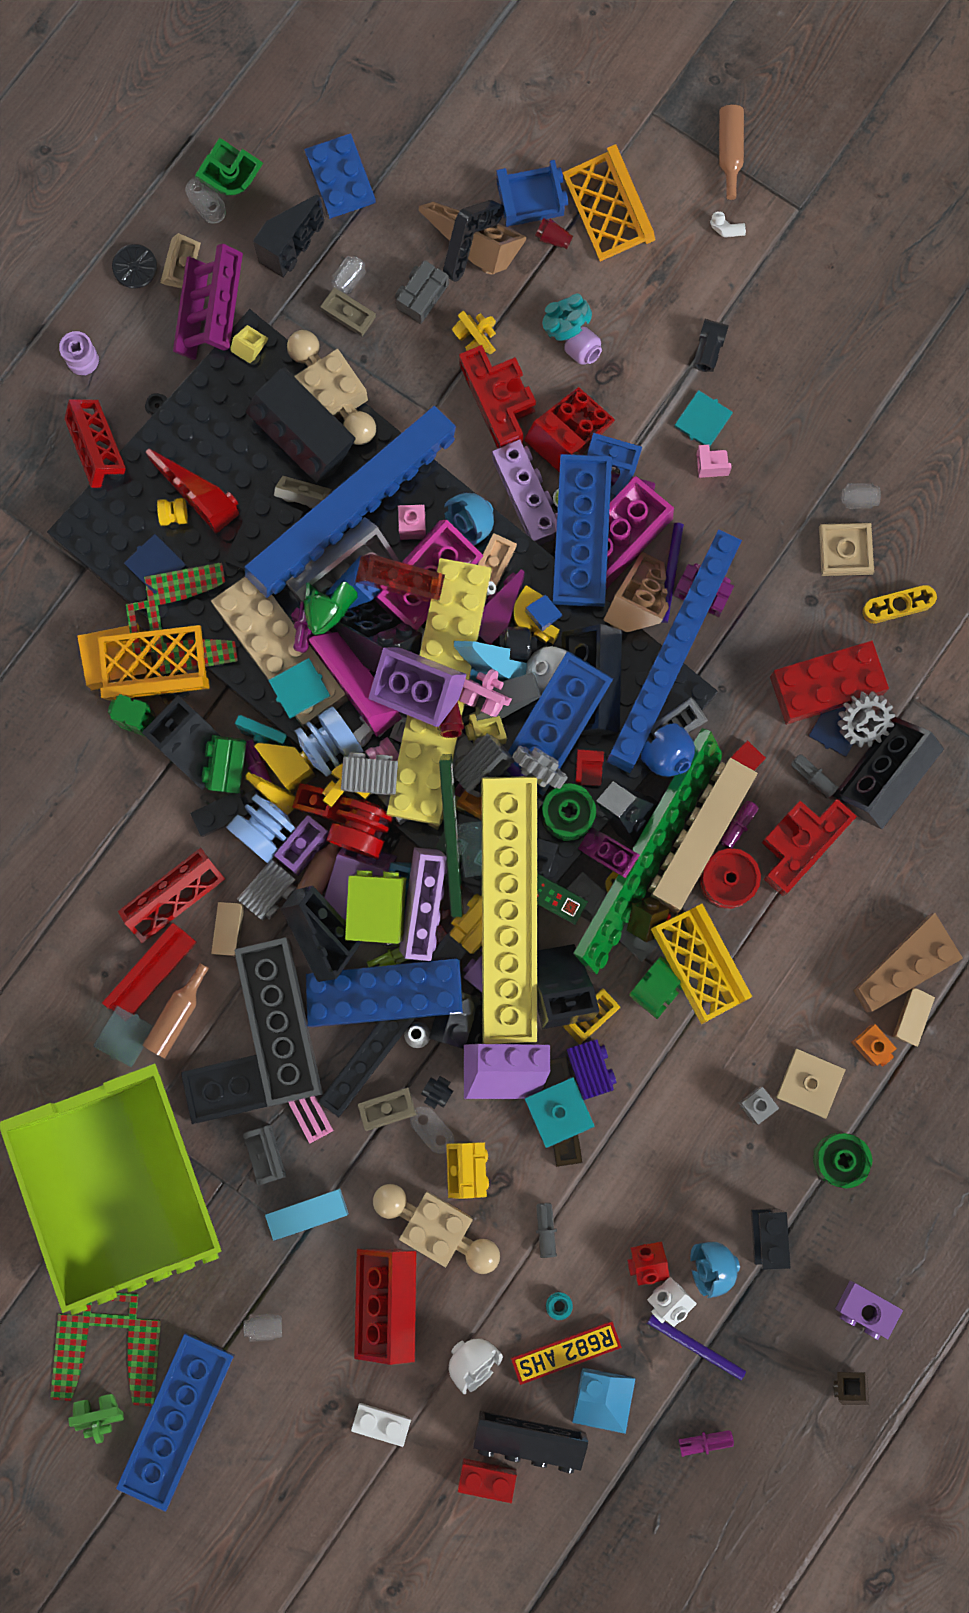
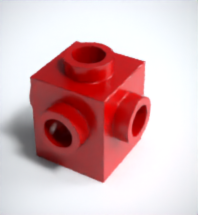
M662 1241L630 1248L632 1259L627 1260L630 1276H636L638 1286L654 1284L669 1278L668 1262Z

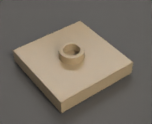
M871 523L820 524L819 538L822 576L873 575L874 561Z
M795 1049L776 1098L826 1119L846 1069Z

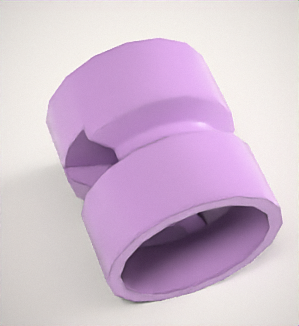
M72 331L61 339L59 351L68 368L73 373L88 375L97 368L99 356L90 338L85 333Z

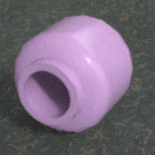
M582 326V331L578 335L565 340L564 349L578 364L585 365L595 362L600 356L602 348L600 338L590 329Z

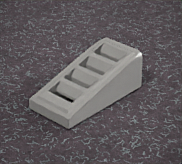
M690 698L656 721L651 733L656 738L654 733L659 730V727L669 725L668 722L670 720L681 727L682 724L677 718L680 714L687 723V726L683 728L688 733L707 722L708 719L696 701ZM690 709L696 720L692 721L686 710Z

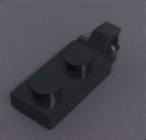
M243 789L239 793H231L191 812L190 814L200 836L204 837L228 826L237 815L243 818L249 816L245 805L248 804L252 807V805L256 804L252 797L257 794L262 798L261 793L257 789L245 793Z

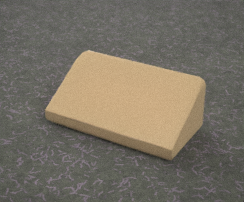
M179 233L171 239L160 283L182 288L186 258L191 256L197 259L201 243Z
M218 902L211 954L236 957L234 949L239 948L244 913L243 904Z
M914 987L910 989L892 1037L918 1047L935 997Z

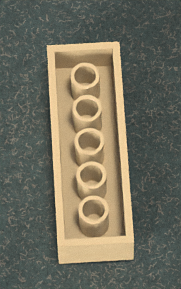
M244 577L211 600L217 612L268 680L310 658L317 673L323 676L322 681L330 697L295 716L306 731L309 729L306 725L308 721L315 725L319 722L318 715L331 706L337 709L348 701L345 692L310 645L305 653L294 650L296 629L293 622L272 595L266 598Z
M732 758L726 764L721 762L711 778L715 782L714 785L708 784L698 801L702 803L701 808L695 807L686 822L690 826L687 831L682 830L673 845L677 850L674 854L670 852L660 868L664 873L662 876L657 875L647 890L652 893L650 897L659 900L661 904L669 908V912L675 915L683 907L758 774Z

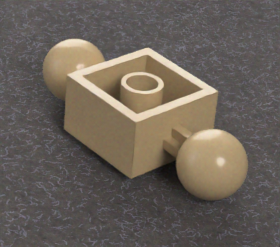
M307 330L294 332L287 342L288 354L294 361L302 364L306 363L308 368L295 375V378L337 420L341 417L344 418L343 426L356 437L353 444L364 445L370 442L376 433L375 421L369 414L361 411L357 412L355 409L368 401L366 389L338 349L321 359L318 355L320 344L317 337Z
M385 1184L375 1192L373 1206L381 1217L393 1219L400 1216L409 1222L399 1239L400 1241L444 1267L449 1263L455 1250L466 1256L468 1266L478 1274L490 1273L498 1266L500 1252L494 1242L488 1239L472 1241L464 1236L473 1220V1217L429 1191L425 1193L418 1207L408 1203L404 1190L395 1184Z

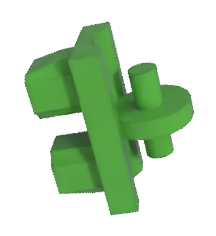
M113 1394L99 1397L100 1411L91 1412V1404L88 1400L74 1402L73 1417L68 1418L69 1426H74L76 1431L87 1429L83 1431L84 1438L94 1437L96 1444L103 1443L104 1434L112 1432V1426L109 1423L124 1420V1413L118 1408Z

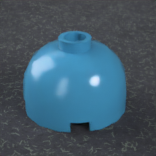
M462 493L445 503V507L448 506V511L444 513L445 519L473 546L491 533L494 525L493 507L483 497L475 493Z
M704 1242L695 1244L692 1247L690 1262L696 1261L697 1271L692 1270V1275L699 1292L703 1296L708 1295L707 1298L727 1293L737 1280V1272L740 1270L738 1258L725 1245L718 1242Z

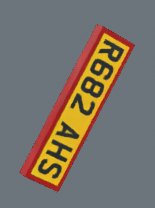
M609 1321L511 1357L518 1381L522 1385L622 1347L613 1321Z

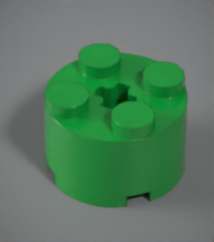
M563 784L560 789L557 787L546 796L542 808V821L545 829L552 836L565 841L582 838L592 827L596 816V805L592 796L585 788L576 784ZM567 807H571L572 812L576 815L573 814L570 818H567L561 810L566 811Z
M660 956L629 996L654 1018L658 1019L667 1008L663 1003L665 1002L667 1005H670L679 994L675 989L682 990L680 986L681 981L672 971L667 959Z
M833 1133L824 1137L814 1148V1168L819 1177L829 1185L840 1188H853L863 1183L868 1177L873 1162L872 1154L867 1144L860 1138L847 1133ZM840 1154L847 1156L848 1160L844 1161L845 1166L837 1162L840 1159Z

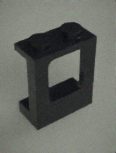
M778 1208L751 1209L754 1264L762 1265L763 1270L790 1269L787 1212Z

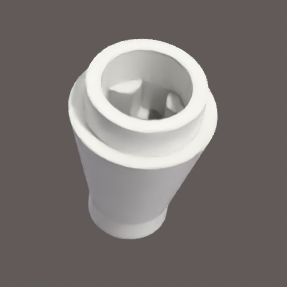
M422 1022L411 1023L404 1033L407 1044L413 1048L424 1047L430 1040V1030ZM416 1029H419L422 1033L419 1039H413L412 1032Z

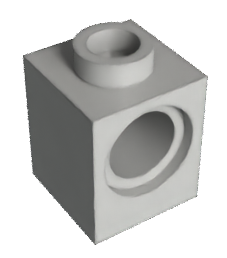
M763 1087L756 1088L738 1102L753 1124L759 1125L779 1109Z

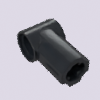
M709 319L704 320L698 340L700 343L693 364L699 371H714L729 325Z

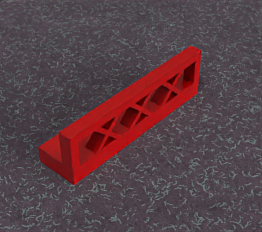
M69 399L65 422L91 488H101L104 474H124L125 465L99 401ZM83 409H94L95 413L91 415ZM91 424H94L102 430L98 432L90 428L89 426ZM100 441L108 445V448L104 449L96 443ZM107 458L114 462L115 465H104L103 460Z
M200 848L121 908L118 913L125 925L143 943L219 885L225 878L204 850ZM209 869L216 875L209 882H200L201 875ZM185 887L193 888L192 895L188 898H179L180 891ZM163 904H172L170 912L158 914L159 907ZM142 920H151L150 927L142 933L135 927Z
M172 923L102 1004L108 1009H112L127 1022L197 942L182 928Z

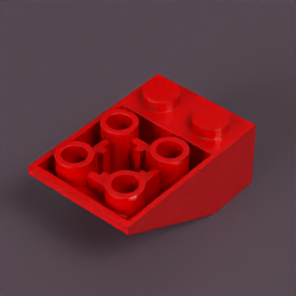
M578 387L533 422L524 441L560 472L561 454L582 455L589 448L593 433L602 435L614 423L615 419Z

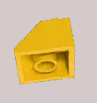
M264 743L254 745L279 780L292 794L298 790L300 783L306 784L317 776L313 771L315 767L304 751L299 753L295 747Z

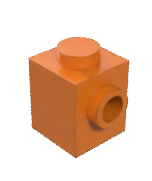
M876 1024L870 1025L851 1042L871 1066H878L879 1064L882 1067L894 1058L892 1053L897 1049Z

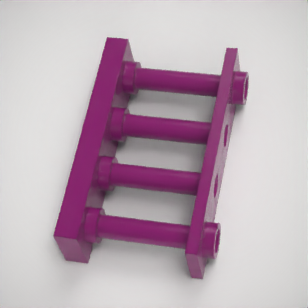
M222 243L216 247L215 261L206 264L191 256L186 258L173 352L195 360L197 348L200 344L207 343L221 350L230 348L242 252ZM213 273L211 285L207 286L208 274ZM209 296L208 308L203 310L205 297ZM206 320L205 330L203 333H200L201 321Z

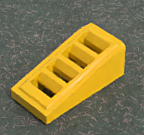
M247 773L246 779L268 801H271L288 816L294 809L292 806L295 796L255 774Z
M604 988L595 994L596 999H600L609 1008V1011L606 1012L598 1004L600 1010L598 1014L602 1017L601 1019L595 1017L593 1020H590L594 1024L592 1027L586 1021L578 1023L585 1033L575 1023L563 1026L579 1045L621 1008Z

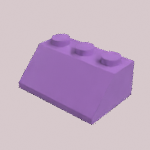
M400 647L383 648L368 699L439 727L458 702L467 674Z
M464 1045V1099H525L542 1090L550 1073V1045Z

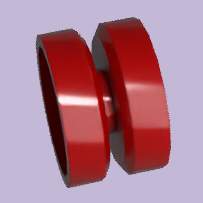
M728 848L718 851L710 857L700 875L699 885L703 896L709 903L718 908L733 909L741 907L755 896L760 887L761 873L757 862L750 854L741 849ZM732 875L734 877L733 883L728 882L726 877Z

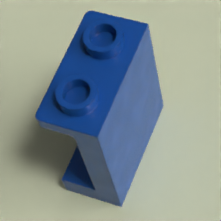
M550 160L549 167L507 175L506 168L496 170V183L501 204L504 206L503 215L506 227L543 220V218L550 219L564 216L565 206L568 205V196L566 190L562 191L560 183H563V174L561 167H556L555 160Z

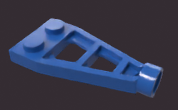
M593 433L587 455L612 457V467L620 470L619 478L610 489L611 502L633 477L642 447Z

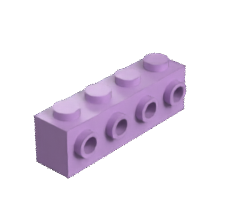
M518 440L492 451L493 463L526 535L539 545L556 539L557 513L554 514L551 508L553 501L549 492H544L540 483L543 480L538 468L533 469L530 461L533 458L528 446L523 447L521 441Z
M414 847L404 913L403 941L400 942L399 951L405 959L431 961L432 952L436 948L435 932L436 926L440 922L439 905L440 900L444 896L443 879L444 874L447 873V857L440 850Z

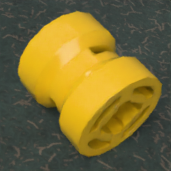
M176 498L171 502L166 499L158 500L157 510L161 526L169 525L171 522L187 524L188 516L185 498Z

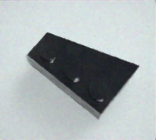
M614 781L596 800L616 834L633 847L659 804L652 797L645 796L638 791H633Z
M313 885L296 889L281 907V911L317 982L337 979L362 941L345 940L346 921Z

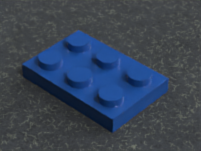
M351 133L304 149L329 219L376 203Z

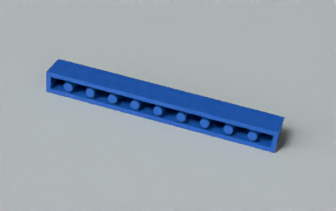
M433 406L245 566V577L266 598L273 593L276 595L281 592L291 577H298L305 570V565L311 560H318L323 555L324 549L327 546L338 543L348 528H355L361 522L362 516L368 511L372 513L379 507L383 498L387 495L390 497L395 494L405 479L407 481L411 480L417 474L419 467L423 464L428 465L431 463L440 449H447L455 440L456 426L438 408Z
M718 529L606 762L628 773L632 771L742 540Z

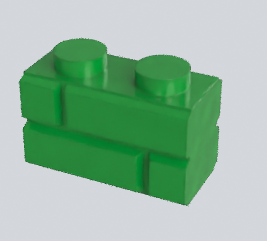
M121 694L117 696L116 700L113 699L108 708V714H110L111 719L121 729L133 731L144 736L142 732L156 717L155 713L145 702L136 699L132 700V698Z
M212 735V742H207L205 755L209 757L208 767L203 768L202 782L206 783L205 787L208 790L239 793L246 749V741L244 739Z

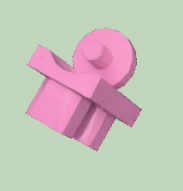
M490 669L487 674L479 672L477 679L483 682L482 685L473 680L465 679L459 699L460 702L475 707L479 696L482 695L486 697L481 711L493 717H497L503 705L509 706L511 698L492 690L493 687L501 690L504 684L502 681L497 680L498 671Z

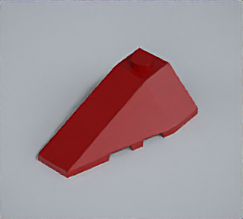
M151 449L146 451L149 460L216 534L239 515L236 507L239 503L230 492L225 494L216 485Z

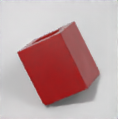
M577 750L576 785L601 786L604 751Z

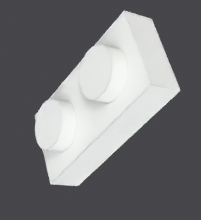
M359 1403L351 1431L403 1447L411 1418Z

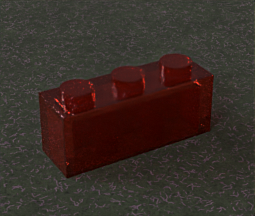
M369 554L361 556L355 582L422 601L434 602L440 601L445 574Z

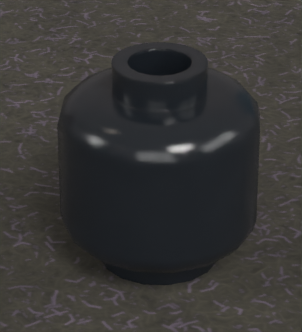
M507 627L504 629L503 634H499V647L510 649L509 660L528 661L531 657V652L537 651L536 636H531V631L528 627Z

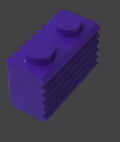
M596 1039L566 1049L583 1100L614 1090L613 1085L617 1084L612 1068L607 1070L604 1059L608 1058L604 1043L599 1044Z

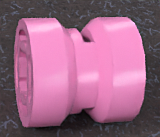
M388 737L380 741V746L370 747L365 751L369 759H376V755L393 756L392 761H398L399 757L397 750Z

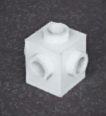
M671 1277L658 1286L647 1299L654 1307L651 1311L652 1314L661 1323L666 1320L673 1327L687 1317L688 1312L697 1304Z

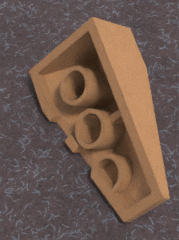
M435 202L420 205L419 211L450 241L455 219L460 211ZM499 224L497 228L490 227L475 232L468 259L474 265L480 267L484 273L496 274L507 269L525 243L526 236Z
M641 552L616 593L604 621L612 627L625 632L660 624L669 608V604L666 602L667 589L664 587L666 580L665 563Z

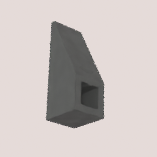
M534 673L503 681L504 684L501 690L495 687L492 689L512 699L509 706L503 705L497 715L501 719L541 697ZM480 695L475 707L467 704L464 705L462 715L464 726L469 725V715L471 714L476 715L477 721L493 717L481 711L486 697Z

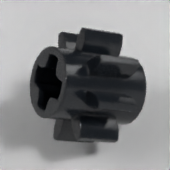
M439 1076L438 1080L431 1077L421 1095L426 1097L424 1103L433 1109L437 1105L444 1108L454 1090L448 1087L451 1082L442 1076Z

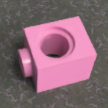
M424 505L398 506L400 540L423 539L426 536Z

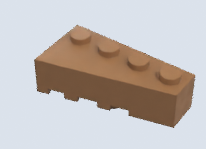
M936 913L928 915L917 928L889 953L853 989V992L865 1012H872L963 958Z

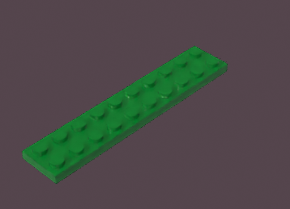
M702 728L694 741L695 754L690 768L686 772L674 776L632 851L640 856L626 878L618 874L574 951L575 956L585 968L596 975L600 968H604L607 964L608 954L612 947L620 941L621 931L625 924L629 923L632 903L644 898L647 892V885L651 878L657 875L660 862L664 856L669 854L672 848L673 839L676 834L682 831L686 816L689 811L691 812L695 808L699 793L707 787L711 772L721 762L722 752L712 732Z

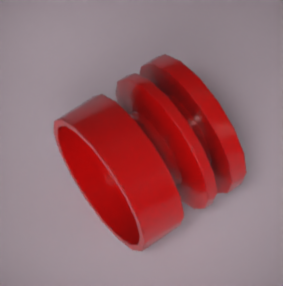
M342 797L339 804L349 809V812L337 810L336 815L346 820L344 825L332 823L326 841L347 850L378 859L384 841L374 836L375 831L387 833L389 828L380 824L379 820L391 823L393 816H388L385 810L374 803L362 799Z

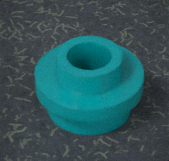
M556 1292L548 1297L546 1310L553 1319H566L572 1312V1300L567 1294ZM562 1301L564 1308L561 1311H557L554 1308L555 1302Z

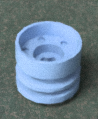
M333 706L318 715L322 725L320 729H317L309 721L306 723L312 733L308 737L301 728L295 730L300 747L313 766L326 777L331 774L326 762L330 760L336 768L340 765L336 757L338 754L341 753L344 757H349V753L363 752L355 736Z
M255 794L252 800L259 806V809L256 811L246 804L245 809L251 815V818L247 820L237 815L226 828L268 863L278 851L272 840L276 837L285 842L287 838L280 831L284 828L292 834L296 828L292 825L289 817L276 805Z

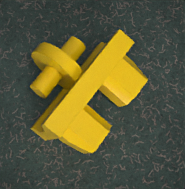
M465 311L458 314L461 320L455 324L452 331L461 341L470 334L475 338L465 347L468 351L482 345L488 354L491 355L495 352L496 349L484 334L487 333L490 338L496 334L492 328L496 323L493 316L484 318L481 313L478 314L476 319L479 324L477 325L471 315H467Z

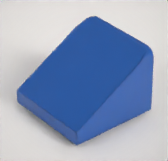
M546 595L531 603L525 609L527 615L541 631H544L562 616L561 612Z

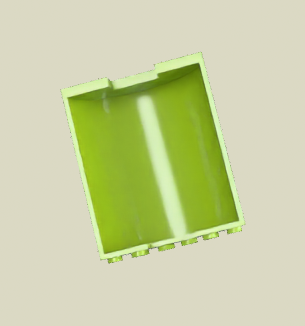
M156 1064L104 1082L102 1086L60 1102L48 1103L0 1122V1131L62 1313L70 1311L71 1315H75L87 1310L86 1304L96 1300L98 1305L106 1303L118 1297L116 1292L127 1288L129 1293L147 1285L146 1280L150 1278L157 1282L173 1275L172 1271L175 1269L177 1274L188 1271L195 1267L194 1262L202 1259L203 1264L218 1259V1253L222 1251Z

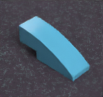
M454 641V647L459 654L479 672L487 674L490 669L498 671L497 680L502 682L526 675L527 663L509 660L510 649L474 641Z
M337 1189L266 1214L265 1217L274 1241L347 1216L349 1213L341 1189Z

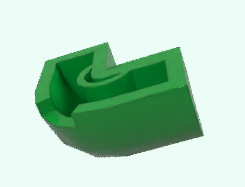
M219 137L195 174V178L217 193L226 196L237 195L249 187L262 167L263 162L244 149L239 151Z

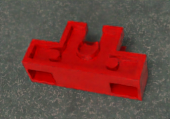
M482 345L459 354V366L497 449L518 440L523 444V432L517 420L535 412L536 400L530 387H524L520 377L523 376V372L516 357L492 367Z
M838 799L820 817L802 801H799L761 842L780 859L764 880L781 896L788 894L857 816Z

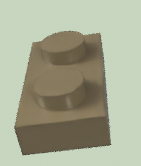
M335 287L320 306L322 312L363 337L376 318V313Z
M282 476L275 487L274 496L282 498L287 502L301 503L313 509L331 494L332 489Z
M409 1088L358 1104L366 1131L417 1115Z

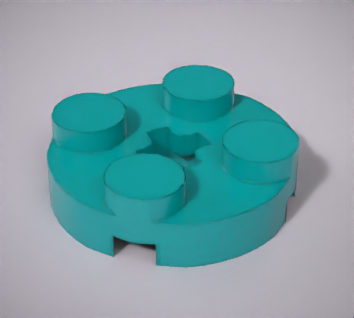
M576 293L569 298L547 305L542 325L550 338L553 336L559 341L567 340L582 331L581 326L585 321L589 324L592 318V310L587 301L580 294Z

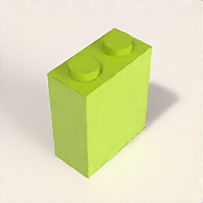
M357 870V874L349 875L345 940L396 944L403 941L406 877H399V872L383 871V876L373 875L372 870Z

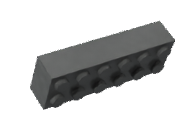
M281 938L234 949L267 1106L272 1107L323 1095L290 940Z

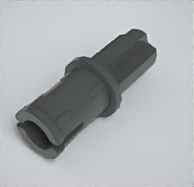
M802 754L792 761L791 766L808 780L807 784L811 783L827 799L839 788L821 772L823 769L816 768Z
M539 1203L536 1206L538 1230H536V1233L539 1234L540 1258L556 1257L554 1232H557V1228H554L552 1204Z

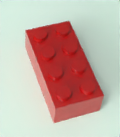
M873 640L776 669L770 676L786 725L844 707V703L851 704V697L855 696L859 699L861 692H864L869 697L871 691H874L879 696L880 694L884 695L889 690Z

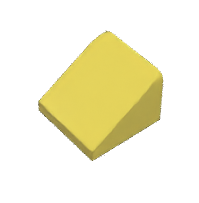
M247 325L233 337L231 352L251 363L262 350L268 338Z

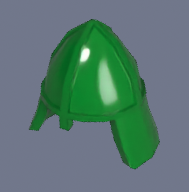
M306 582L304 612L308 628L312 633L316 635L323 634L335 626L345 615L351 604L358 598L357 591L347 582H342L333 595L329 597L320 593L310 583Z

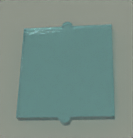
M117 1006L93 1047L110 1055L111 1060L117 1059L132 1067L142 1051V1045L152 1030L153 1025L139 1018L137 1013L133 1015Z

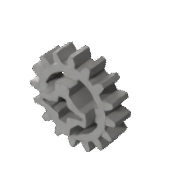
M871 691L869 697L864 692H861L859 699L852 696L851 704H843L846 711L839 712V716L843 719L838 721V725L841 728L840 733L850 744L856 743L858 747H862L864 742L871 747L873 740L879 743L882 742L880 736L882 734L889 735V732L886 730L887 727H894V723L890 720L895 717L891 710L893 706L883 695L880 694L878 696L874 691Z
M519 746L512 756L514 761L522 767L520 769L522 770L521 773L526 777L535 776L537 784L542 787L549 783L554 788L560 789L568 778L558 768L559 764L556 759L536 747L533 751H530L526 747Z

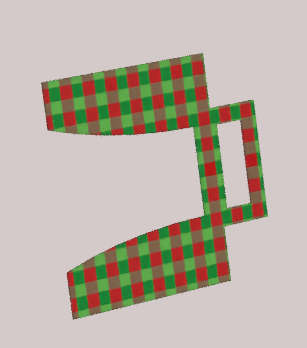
M222 563L144 577L145 583L158 592L154 594L146 586L148 601L126 604L130 633H138L135 610L147 608L150 631L162 630L158 605L186 599L225 583ZM160 636L154 645L164 653L172 642L164 643L163 636ZM135 639L132 643L133 652L137 655L141 654L146 647H140L139 639ZM203 639L205 667L238 661L235 641ZM196 640L179 642L190 650ZM176 645L168 657L179 664L187 652ZM153 648L148 651V653L156 652L157 660L160 659L161 655ZM197 649L193 652V654H195L196 656H197ZM190 656L182 668L184 670L198 668V661ZM166 659L159 666L161 675L172 673L175 669V666Z
M117 1293L118 1297L111 1300L130 1302L129 1316L91 1313L92 1302L86 1304L88 1309L83 1311V1315L58 1314L50 1400H72L83 1365L89 1326L129 1328L128 1375L133 1405L153 1406L161 1321L136 1319L138 1294Z

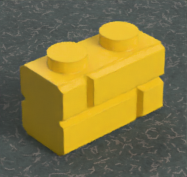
M478 893L467 903V906L470 907L467 913H463L462 917H456L451 923L455 927L451 930L450 936L458 943H461L470 954H474L482 946V895L480 896Z
M485 1142L446 1144L448 1198L487 1197L486 1190L489 1187V1179L486 1176L488 1152L485 1149Z

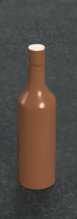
M726 105L719 111V165L726 175L727 199L734 200L736 199L737 174L744 163V109L739 105Z
M329 842L325 848L317 851L296 889L313 885L322 895L330 881L340 847Z
M200 963L189 982L172 994L143 1043V1047L166 1058L196 1007V992L209 969L208 967Z

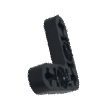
M488 200L460 210L455 219L443 267V272L449 276L450 280L457 282L461 279L468 261L474 233L496 226L500 222L504 213V206L494 200Z

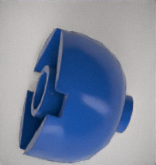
M676 723L660 728L654 733L656 738L653 742L647 741L641 752V760L657 775L670 777L686 772L690 768L695 754L693 739L682 726L680 727Z

